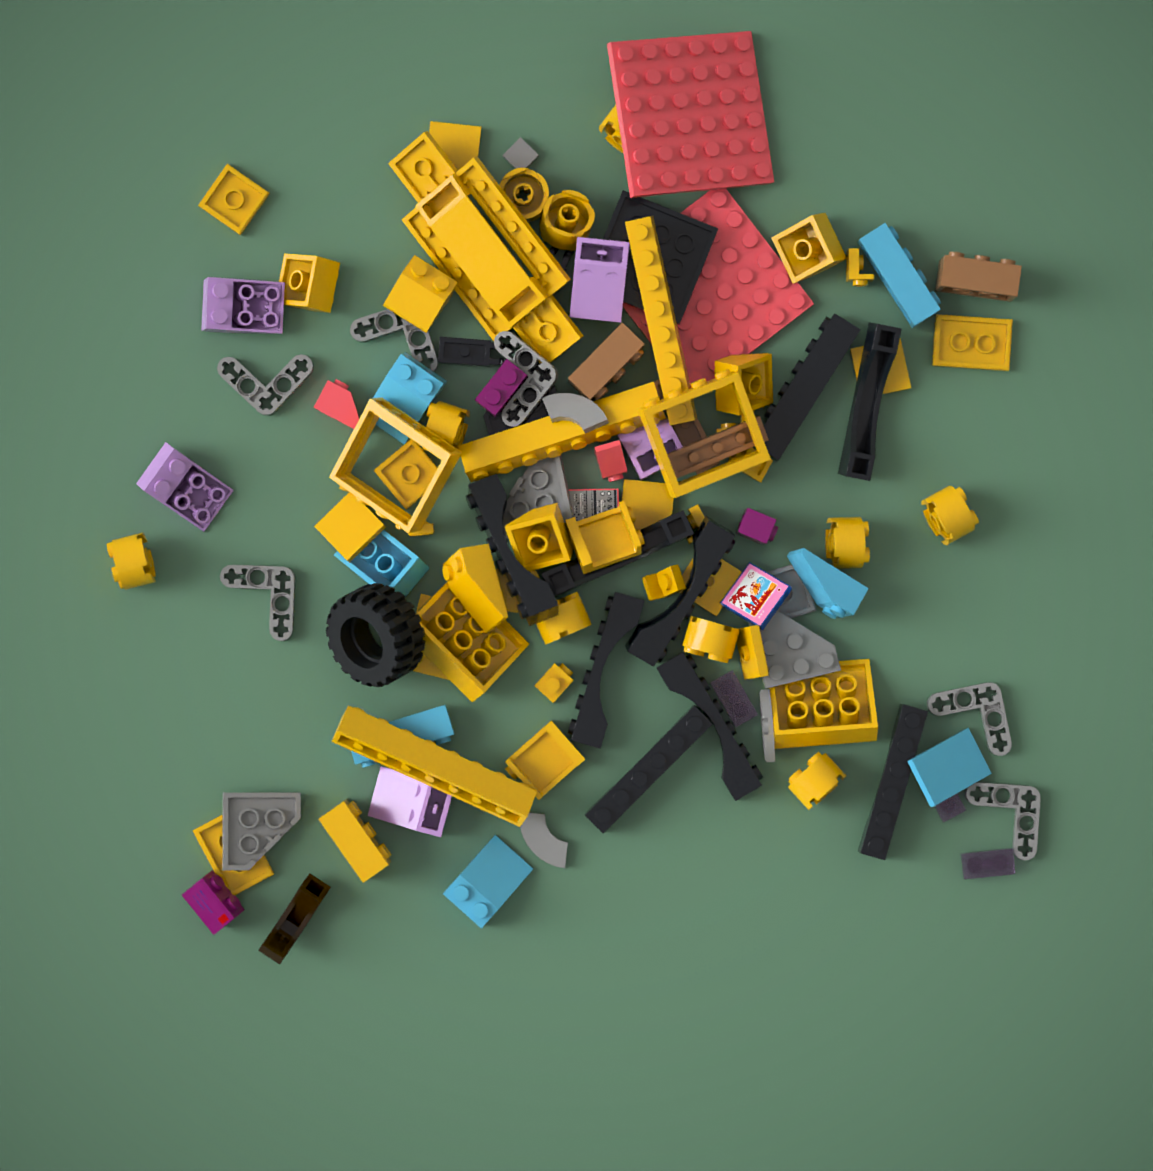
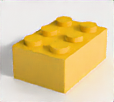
M346 799L318 820L364 883L391 863L389 858L392 854L384 843L379 845L374 838L377 833L369 822L364 823L359 815L362 814V811L355 801L350 803Z

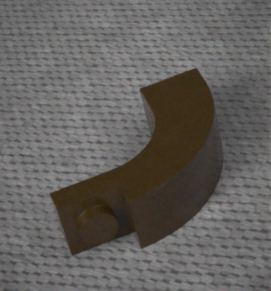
M309 873L258 951L280 965L331 887Z

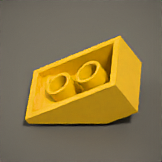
M489 544L460 548L443 564V577L448 582L449 589L483 631L489 633L508 618Z

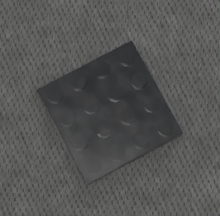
M623 190L603 240L629 242L625 222L653 216L676 323L680 325L718 228L644 198H630V193ZM629 243L623 302L644 311Z

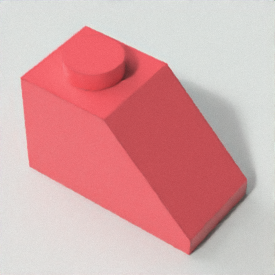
M335 379L334 383L328 380L314 408L354 429L360 417L353 394L348 391L349 385Z
M620 440L594 447L602 479L608 478L609 482L623 479V474L627 473V467Z

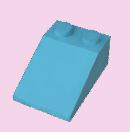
M404 352L398 357L373 398L383 397L420 423L427 413L430 403L435 401L448 381ZM379 417L376 425L402 444H406L409 437Z
M385 530L372 540L350 563L338 551L334 554L337 559L367 584L380 583L384 586L387 585L395 588V592H401L405 596L409 594L430 569L417 555Z
M805 548L788 553V560L815 603L823 608L822 612L825 615L836 619V617L843 618L855 614L869 588Z
M494 835L443 892V895L482 928L530 874L533 868L497 835Z

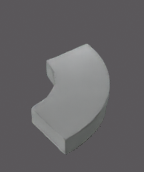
M557 393L542 397L552 423L561 420L572 421L579 425L585 433L609 423L601 408L593 401L581 395Z
M764 689L759 692L764 758L766 762H775L770 689Z
M529 812L528 817L520 826L526 844L541 860L553 866L565 868L568 842L559 840L550 833L546 825L545 814Z

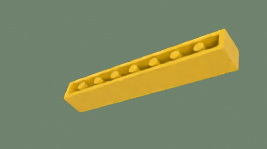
M653 216L627 221L625 225L663 398H667V393L672 390L682 388V391L691 387ZM693 399L666 409L670 426L697 419Z
M653 381L599 399L598 401H593L604 412L609 423L588 433H585L579 425L572 421L561 420L552 423L550 416L459 445L458 448L462 452L461 459L465 473L472 483L494 474H507L520 466L534 465L539 460L548 457H558L563 452L572 449H583L587 444L607 441L612 436L621 433H631L636 428L644 426L638 412L639 408L644 407L643 403L656 397L658 401L660 400L655 383ZM664 410L653 414L656 424L666 419Z
M348 705L331 741L518 827L528 817L537 793L536 790L531 789L525 783H518L509 779L501 772L487 769L479 762L465 759L455 751L441 748L431 740L419 738L409 730L397 728L389 724L385 719L373 717L357 707Z

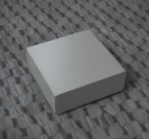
M520 137L503 154V157L517 169L528 168L539 155Z

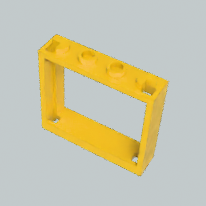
M729 369L715 373L716 378L707 382L705 378L691 383L692 388L682 391V388L672 390L667 393V398L659 401L657 397L643 403L644 407L638 409L671 497L677 498L771 460L739 372H730ZM732 383L756 451L678 482L653 414Z
M383 397L372 398L366 405L329 478L340 485L339 488L355 495L358 502L375 509V513L378 516L395 523V527L398 530L403 529L407 533L420 531L462 452ZM379 417L442 460L413 516L351 474Z

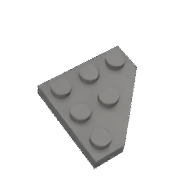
M561 455L555 458L548 457L539 460L536 464L528 466L523 476L519 477L509 493L510 497L507 500V507L503 517V532L506 542L509 541L505 525L532 509L558 503L564 523L565 520L574 517Z
M778 610L764 630L760 629L769 672L768 676L762 677L765 689L841 671L835 645Z
M222 793V871L250 870L301 819V793Z

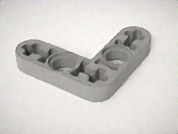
M389 309L359 318L351 324L350 333L358 342H367L404 330L411 355L419 362H423L421 353L415 355L414 351L424 350L430 346L431 350L425 352L428 359L434 360V363L430 364L431 370L436 371L438 359L429 332L425 333L405 319H401L403 325L398 326V320L394 312ZM384 315L391 316L394 322L393 326L387 330L379 326V319ZM374 319L375 327L379 333L374 334V330L370 329L365 332V337L355 334L358 324L368 327L372 325L369 320ZM418 331L423 332L426 336V341L421 346H416L411 342L413 333Z
M502 331L494 339L495 349L528 376L502 411L503 422L508 426L517 427L528 419L542 401V397H545L558 379V371L554 365L516 334ZM511 337L510 343L516 348L519 347V344L522 345L515 352L514 357L511 356L514 353L511 348H502V338ZM525 351L530 352L533 356V361L529 366H523L519 360L520 355ZM539 360L542 363L538 367L546 371L548 369L551 370L549 373L552 377L551 380L545 379L542 381L543 375L537 370H534L533 374L530 372L537 366ZM527 388H533L537 393L536 399L531 403L526 402L523 397V393ZM519 400L522 405L528 407V410L526 411L524 408H521L517 414L520 419L510 421L511 415L509 411H516L520 405L516 404V401Z
M296 355L265 387L233 357L221 359L217 366L219 375L259 413L266 416L274 414L312 374L314 368L313 362L308 356ZM298 360L300 362L306 360L308 362L306 364L308 370L306 372L300 371L296 375V377L300 378L296 383L294 378L286 372L290 369L294 373L298 368L296 362ZM225 363L229 365L235 363L233 369L239 375L242 370L245 372L244 375L239 377L235 385L232 381L236 378L230 373L226 375L223 373L225 371L223 367ZM281 378H288L291 381L292 385L289 391L280 392L278 390L277 382ZM245 379H251L255 383L254 391L248 394L241 390V383ZM273 388L275 393L281 396L282 399L278 401L275 397L271 401L272 409L265 408L262 410L263 404L261 399L265 398L268 400L273 395L268 391Z
M227 565L222 569L220 580L226 587L271 589L270 634L278 641L289 639L294 630V572L290 568L281 566ZM230 569H234L236 574H244L243 569H248L246 573L247 585H242L244 579H235L234 584H230V580L225 579V575L230 573ZM255 570H261L265 574V580L260 585H255L251 581V574ZM282 571H286V575L291 578L290 581L285 583V589H291L290 594L284 592L275 594L276 588L281 589V581H277L276 577L281 575ZM282 596L288 598L290 605L286 611H279L276 608L275 602L277 598ZM274 614L290 615L289 620L284 619V627H288L289 630L283 634V637H279V633L274 630L275 627L280 625V618L274 619Z
M989 682L937 692L928 698L927 708L931 714L936 716L979 708L989 751L997 756L1006 755L1010 751L1012 741L1002 693L996 684ZM988 686L990 690H995L996 695L992 696V701L985 697L978 698L980 704L976 705V696L973 689L977 688V694L986 692V687ZM961 692H967L971 696L970 704L965 707L960 706L957 702V696ZM948 694H952V703L955 709L950 710V704L942 706V711L938 712L937 708L932 707V703L936 702V697L946 701L950 700ZM991 712H998L1000 714L1001 722L998 726L993 727L988 724L987 717ZM1004 728V733H999L1002 741H1006V745L1002 746L1003 751L999 752L998 748H993V743L997 742L996 734L990 736L989 731H997Z
M976 782L966 788L965 797L973 805L1015 808L1012 850L1018 859L1024 861L1032 859L1036 855L1041 800L1039 791L1034 787L1026 785ZM977 786H979V790L982 792H989L988 787H993L990 794L992 802L988 803L989 797L983 796L979 797L978 801H975V798L970 796V792L975 791ZM1001 788L1007 789L1010 794L1008 801L1005 803H999L995 796L996 792ZM1027 790H1030V793L1035 796V799L1029 803L1030 809L1035 808L1034 814L1027 811L1020 812V807L1026 809V801L1021 797L1027 793ZM1030 816L1034 824L1031 829L1025 831L1021 829L1019 822L1022 817ZM1018 833L1025 835L1033 834L1032 839L1027 838V845L1031 847V851L1026 852V856H1022V852L1018 851V846H1023L1024 841L1023 837L1018 838Z

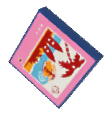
M749 562L720 604L752 625H758L763 631L792 588Z

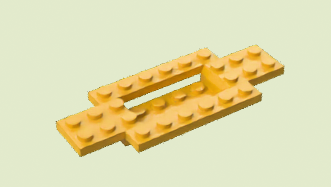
M426 131L388 163L418 202L415 205L416 207L402 219L403 223L438 269L458 282L455 291L493 341L498 333L510 331L514 328L525 343L552 363L584 337L553 296L571 280L478 156L472 158L460 170H457L432 135ZM470 194L516 252L533 277L530 278L472 203L468 197Z

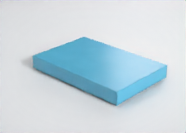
M969 728L956 733L907 761L930 807L936 806L992 774Z

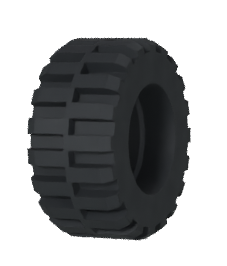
M380 583L364 585L338 599L331 607L330 614L327 617L326 624L329 626L326 627V637H329L328 646L334 653V660L336 663H340L342 666L341 670L345 674L349 673L351 675V679L356 682L361 681V684L366 686L383 687L413 671L423 657L422 651L425 648L423 637L425 632L424 627L420 625L421 618L413 610L415 608L413 604L405 600L406 596L401 592H395V588L387 585L384 586ZM369 623L379 634L382 647L373 638L369 629Z

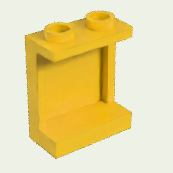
M624 501L619 502L617 508L576 521L575 517L565 520L566 528L583 574L642 554L641 545L645 544L640 529L635 530L633 522L636 521L634 512L631 507H626Z
M551 720L505 761L508 765L505 770L514 780L519 777L523 783L536 790L535 797L540 800L573 769L579 766L585 758Z

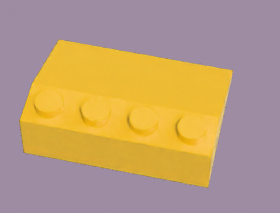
M448 582L416 612V615L419 614L421 618L420 625L424 627L425 632L423 640H425L423 654L471 702L484 694L529 645L506 620L493 631L485 633L449 589Z
M870 660L839 661L841 671L769 688L775 749L877 741L878 722Z

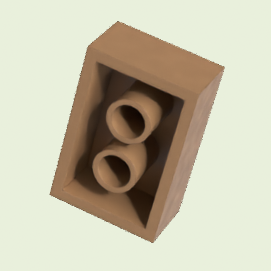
M949 252V255H944L939 260L935 291L1011 302L1018 297L1022 266L1015 265L1016 261L1010 259H1000V262H992L990 257L975 255L974 258L970 259L964 258V253Z
M622 322L568 377V383L583 397L591 401L602 399L608 392L606 388L611 381L616 384L626 374L624 368L629 363L634 366L644 355L642 350L645 344Z

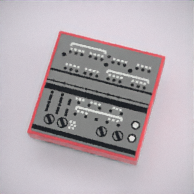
M569 489L576 521L619 506L618 489Z

